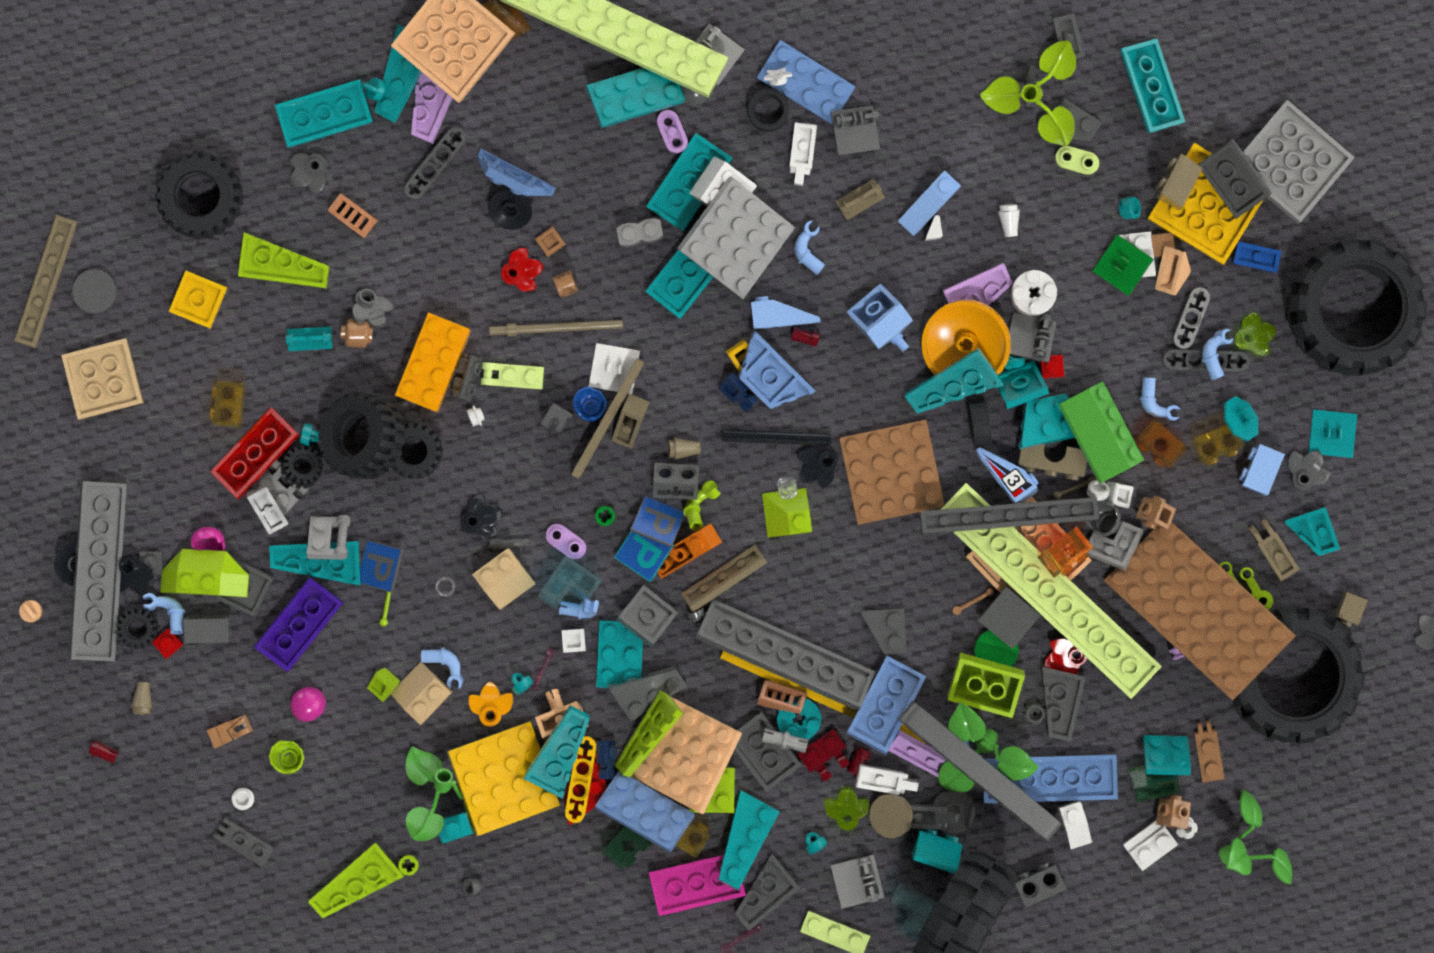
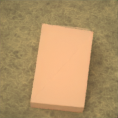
M1164 246L1155 286L1156 290L1171 295L1178 293L1191 272L1186 252Z

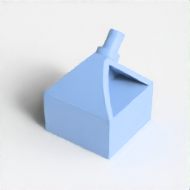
M881 283L847 311V314L856 326L878 349L889 342H892L893 345L896 344L902 352L909 348L901 332L913 320L901 303Z

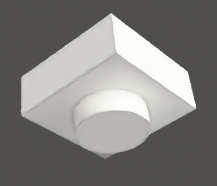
M584 629L562 630L563 653L586 651Z

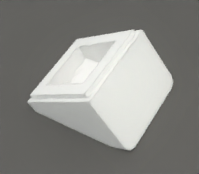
M936 215L933 218L925 241L942 238L940 216Z
M1108 481L1107 484L1110 487L1108 498L1103 501L1110 502L1115 506L1129 508L1133 487Z

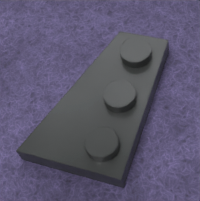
M675 666L651 672L645 677L627 679V682L617 685L614 683L607 686L629 720L633 721L648 711L659 691L665 692L671 697L687 685Z
M1042 666L1048 737L1071 742L1086 677Z
M771 854L753 886L735 912V915L748 931L753 929L801 889L773 854Z

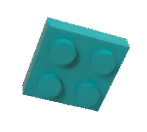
M1034 360L1025 363L1020 368H1012L999 374V377L1004 382V386L997 389L1007 409L1049 394L1048 387Z
M1143 735L1145 774L1190 776L1191 763L1188 736Z

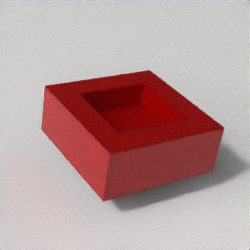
M1051 355L1049 363L1040 361L1043 379L1064 377L1063 355Z
M170 628L152 642L165 659H168L184 645L176 634L170 633Z

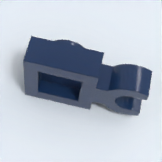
M733 372L718 387L733 404L738 401L741 409L745 412L758 401L754 395L746 392L748 387Z
M596 741L597 764H600L599 779H614L615 772L612 763H616L615 758L617 756L615 741Z

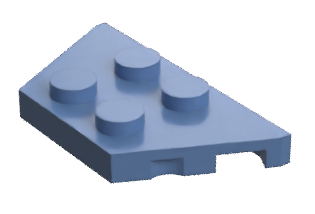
M481 148L476 156L485 175L490 177L493 183L498 185L504 184L509 187L510 191L514 194L552 196L556 187Z
M754 331L752 333L738 378L762 402L772 409L780 406L782 403L796 400V398L815 392L757 332Z

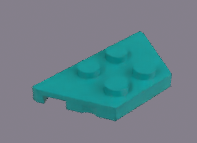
M1066 393L1028 401L1023 404V421L1021 422L1020 429L1022 430V437L1018 445L1019 450L1075 438L1058 404L1070 399Z

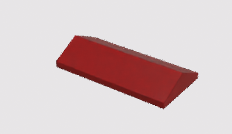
M271 407L210 472L239 500L293 443L299 434Z

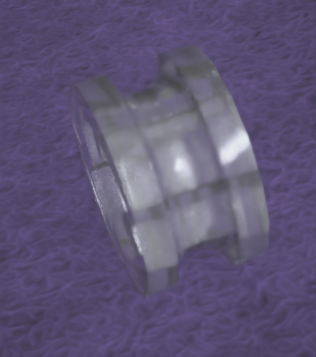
M784 477L778 481V494L781 498L791 499L797 495V482L794 478Z
M442 577L436 582L435 589L439 595L448 597L455 592L456 584L453 579ZM449 581L451 583L449 587H452L451 591L441 592L440 588L442 587L440 583Z

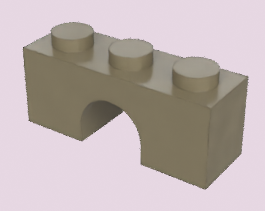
M1045 444L1019 450L1017 466H1022V469L1026 472L1034 473L1035 469L1044 470L1043 475L1056 477L1057 473L1066 474L1065 479L1078 481L1079 477L1085 476L1087 459L1081 449L1065 447L1064 456L1058 462H1051L1045 457Z

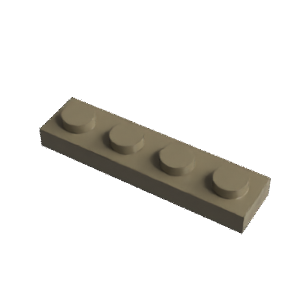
M753 545L681 594L694 612L765 565L767 561L756 545Z

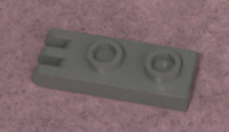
M223 817L222 821L229 825L228 828L219 824L217 829L224 833L223 836L217 832H214L212 836L259 866L264 867L275 847L228 818Z

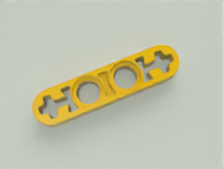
M584 736L581 744L588 740L589 744L593 745V749H589L587 757L592 756L591 761L585 758L578 759V754L583 756L584 751L579 746L572 768L565 810L566 818L572 823L582 821L586 814L596 754V742L589 736ZM580 762H585L589 766V772L585 775L579 774L576 770ZM577 784L583 785L586 790L585 794L581 797L573 794V787ZM571 798L576 801L584 800V805L579 803L578 811L582 812V815H578L576 819L572 818L573 815L569 813V810H573L575 802L570 803Z

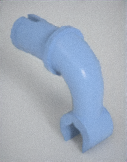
M809 221L804 225L803 232L798 236L794 250L799 260L798 263H803L817 275L825 264L810 253L811 250L807 248L809 239L819 232V227L814 232H810L808 226L812 221Z
M1229 329L1217 331L1214 337L1209 339L1203 347V359L1201 361L1205 363L1211 380L1224 376L1216 350L1219 345L1230 344L1234 338L1225 339V334L1230 331Z
M1142 378V393L1139 400H1141L1145 411L1154 417H1165L1170 421L1177 420L1179 417H1172L1169 411L1180 409L1178 406L1172 405L1165 408L1156 404V398H1154L1156 378Z
M147 593L143 596V600L152 601L149 605H143L145 610L153 611L157 606L168 610L171 634H182L184 632L183 614H185V610L176 599L167 596L156 597L152 593Z
M587 598L581 604L561 601L559 615L578 617L579 620L582 618H592L597 614L599 601H589Z
M444 647L441 650L421 651L422 663H441V665L446 664L448 666L450 677L447 680V685L450 689L452 688L453 679L459 682V689L461 688L464 680L460 675V662L456 655Z

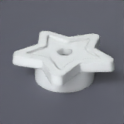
M786 68L767 70L764 81L769 80V83L774 86L783 85L787 82V77H792V73L786 72Z

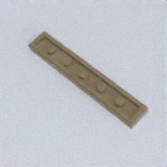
M58 215L55 216L14 339L15 342L33 348L37 347L78 224L77 221Z
M638 358L573 470L572 476L576 478L581 477L640 373L644 362Z

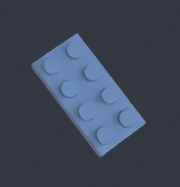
M781 40L757 76L758 80L781 92L787 98L831 125V111L842 110L855 89V86ZM786 68V72L792 73V77H787V82L783 85L774 86L769 83V80L764 81L767 70Z
M886 656L846 734L886 755L902 725L898 720L899 716L910 702L915 700L926 676Z
M618 771L595 805L598 811L670 853L695 817L691 811L636 779L622 775L620 771Z

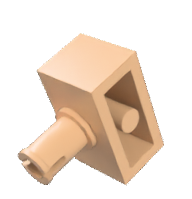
M559 689L551 690L552 693L550 691L545 693L551 711L535 717L541 736L545 741L570 705L583 711L582 706L577 701L564 706Z

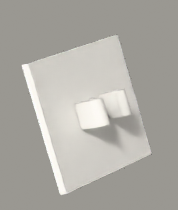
M596 343L589 387L618 392L636 359H639L640 351ZM634 383L630 388L628 394L633 393Z

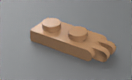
M1210 720L1205 721L1206 730H1203L1201 722H1196L1198 731L1193 733L1201 781L1203 783L1224 779L1216 728L1212 729Z

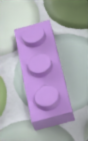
M900 730L888 750L938 777L942 765L947 761L930 746Z

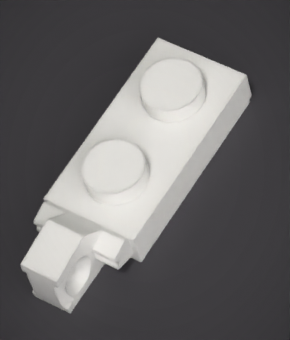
M795 122L790 159V173H795L794 185L803 186L804 175H810V170H812L817 125Z
M859 764L855 782L857 788L896 795L904 794L905 790L917 792L919 784L916 779L908 778V773L864 764Z

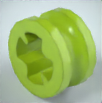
M406 855L400 859L398 867L402 874L410 876L418 870L419 862L415 856ZM406 859H410L411 863H415V868H411L412 871L403 868V863H406Z

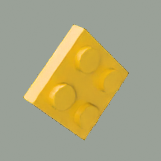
M185 271L169 312L211 329L228 288Z

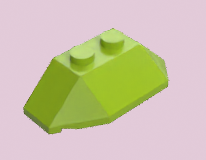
M182 549L162 570L160 593L248 597L249 574L243 570L227 551Z

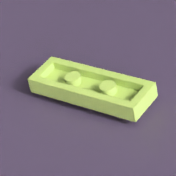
M811 911L807 912L800 930L804 934L851 953H864L870 938L868 934Z

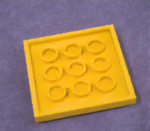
M1193 143L1186 157L1199 164L1212 153ZM1201 171L1180 210L1158 200L1147 219L1221 265H1224L1263 200L1235 219Z
M531 721L447 751L476 836L560 806L556 795L524 779L525 772L541 750Z

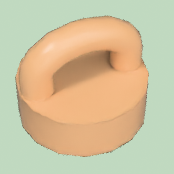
M28 600L22 603L19 613L24 621L35 622L40 619L43 610L40 603Z

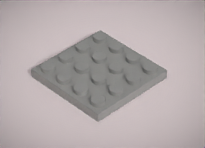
M1288 100L1283 103L1243 151L1272 192L1267 198L1297 224L1305 218L1355 158Z
M729 177L677 249L737 296L744 299L795 227L738 181Z

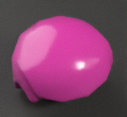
M202 527L194 531L191 537V547L195 550L225 551L224 536L216 528Z
M304 687L298 690L291 698L290 708L292 714L299 721H313L323 714L326 699L319 689Z

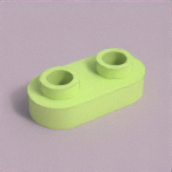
M1064 146L1055 155V161L1059 167L1084 175L1093 174L1099 167L1098 157L1094 153ZM1063 154H1070V161H1065ZM1086 159L1092 161L1091 167L1085 166L1084 161Z

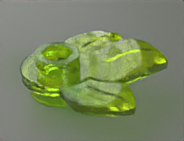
M1258 312L1251 313L1243 319L1242 329L1235 335V343L1242 350H1250L1256 356H1265L1270 353L1267 343L1275 337L1276 328L1271 324L1261 323ZM1245 335H1247V336L1249 337V339H1250L1249 342H1246V341H1245V339H1244V336H1245Z
M849 786L844 787L840 791L837 799L826 798L824 802L827 815L837 820L838 826L845 831L855 829L859 819L866 816L869 810L868 799L857 800L855 792ZM845 816H850L852 820L851 822L846 823L844 822L843 818Z

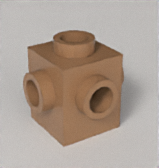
M1154 496L1153 499L1143 497L1136 518L1144 521L1142 525L1155 530L1156 526L1169 529L1176 509L1166 504V500L1158 496Z
M1169 795V799L1159 798L1156 825L1187 829L1191 803L1182 801V796Z

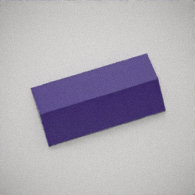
M309 577L253 647L288 672L343 602Z

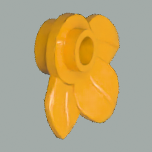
M488 682L483 687L480 696L469 695L471 711L479 715L480 721L485 726L497 725L501 720V715L508 713L512 708V693L500 695L498 688L492 682ZM488 711H492L495 714L491 720L486 717Z

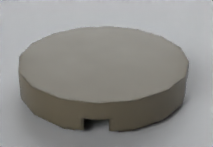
M889 793L880 796L873 802L869 817L877 833L886 838H896L909 831L913 820V812L905 798Z

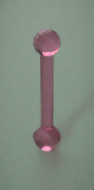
M553 648L546 650L547 656L534 684L530 686L532 691L539 689L538 684L550 658L555 655Z
M757 924L753 929L730 944H723L722 951L729 953L733 946L753 933L760 932L762 925Z

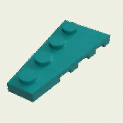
M571 705L568 707L525 772V780L563 799L572 766L576 760L579 746L582 743L590 719L587 713Z

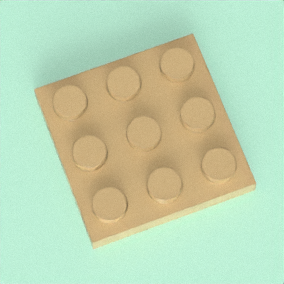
M127 338L61 355L78 420L144 403Z

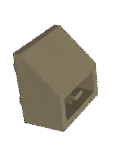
M1180 154L1177 158L1173 157L1165 170L1168 172V175L1159 181L1155 189L1158 192L1156 198L1180 210L1202 168L1183 154Z

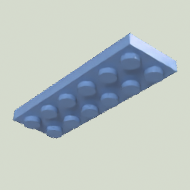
M1116 754L1030 757L1038 765V769L1025 779L1010 780L1035 802L1118 799ZM983 758L997 769L1000 761L995 758ZM983 791L984 803H998Z

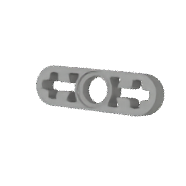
M1195 288L1189 294L1173 335V343L1179 349L1189 348L1194 342L1210 300V294L1205 288ZM1199 292H1202V297L1205 298V301H1201L1197 307L1202 308L1201 312L1195 308H1189L1190 304L1192 306L1195 305L1196 298H1194V294H1199ZM1188 312H1193L1197 315V322L1194 325H1190L1185 321V316ZM1181 325L1194 329L1193 333L1188 331L1186 338L1189 339V342H1185L1183 345L1177 339L1178 335L1182 336L1185 329H1181Z

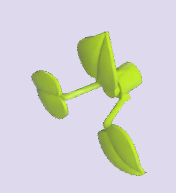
M1068 40L1057 42L1043 52L1040 57L1039 67L1043 72L1049 74L1039 82H1036L1035 85L1027 84L1019 93L1020 85L1015 79L1006 76L1000 77L980 94L982 100L990 108L1003 114H1011L1020 108L1019 98H1023L1027 102L1036 103L1048 113L1042 116L1038 123V131L1041 137L1050 143L1068 146L1074 135V118L1071 112L1062 106L1056 107L1051 112L1041 102L1043 92L1040 86L1052 76L1058 80H1064L1074 73L1077 63L1071 42Z

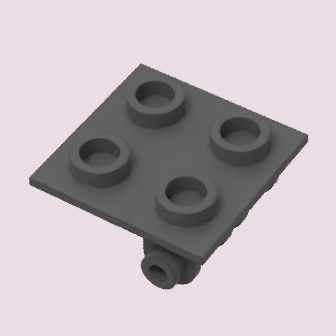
M873 106L831 111L838 155L880 149L875 121L879 119V113L873 110Z
M1013 312L1009 331L1011 337L1010 354L1049 363L1057 322L1053 321L1051 315L1043 314V317L1037 318Z

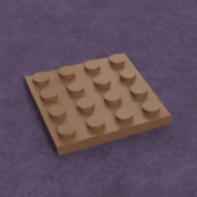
M927 420L839 438L857 525L944 506Z

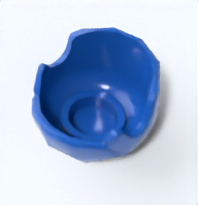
M586 386L578 390L573 398L575 414L582 420L594 422L602 418L606 411L607 400L600 390Z

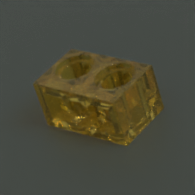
M217 381L216 385H213L212 398L215 399L214 407L210 409L209 416L210 421H213L212 425L242 428L246 384ZM231 387L234 395L231 399L227 400L223 396V391L225 388ZM229 409L232 414L231 419L224 422L221 419V412Z
M1227 425L1190 439L1199 463L1203 464L1206 462L1207 466L1219 462L1218 457L1225 454L1228 458L1239 454V449L1244 447L1241 438L1234 436ZM1225 435L1232 436L1233 445L1231 447H1226L1223 444V437ZM1205 443H1209L1213 447V452L1209 456L1202 452V446Z
M691 822L676 846L697 858L711 836L707 832L709 828L700 822H697V824ZM697 832L701 835L702 840L698 844H693L689 841V835Z

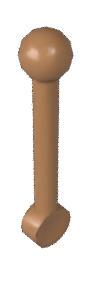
M988 588L986 592L982 595L972 599L971 601L961 605L960 607L955 606L953 608V613L955 615H959L961 613V610L973 605L974 603L984 599L987 596L992 597L995 593L992 588Z

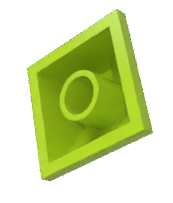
M806 488L762 494L768 538L812 532Z

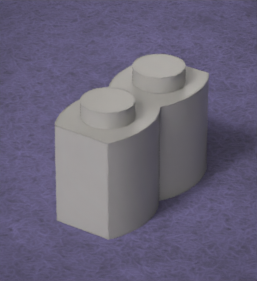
M646 219L639 224L626 223L616 228L619 244L622 247H633L641 242L654 243L663 238L659 219Z

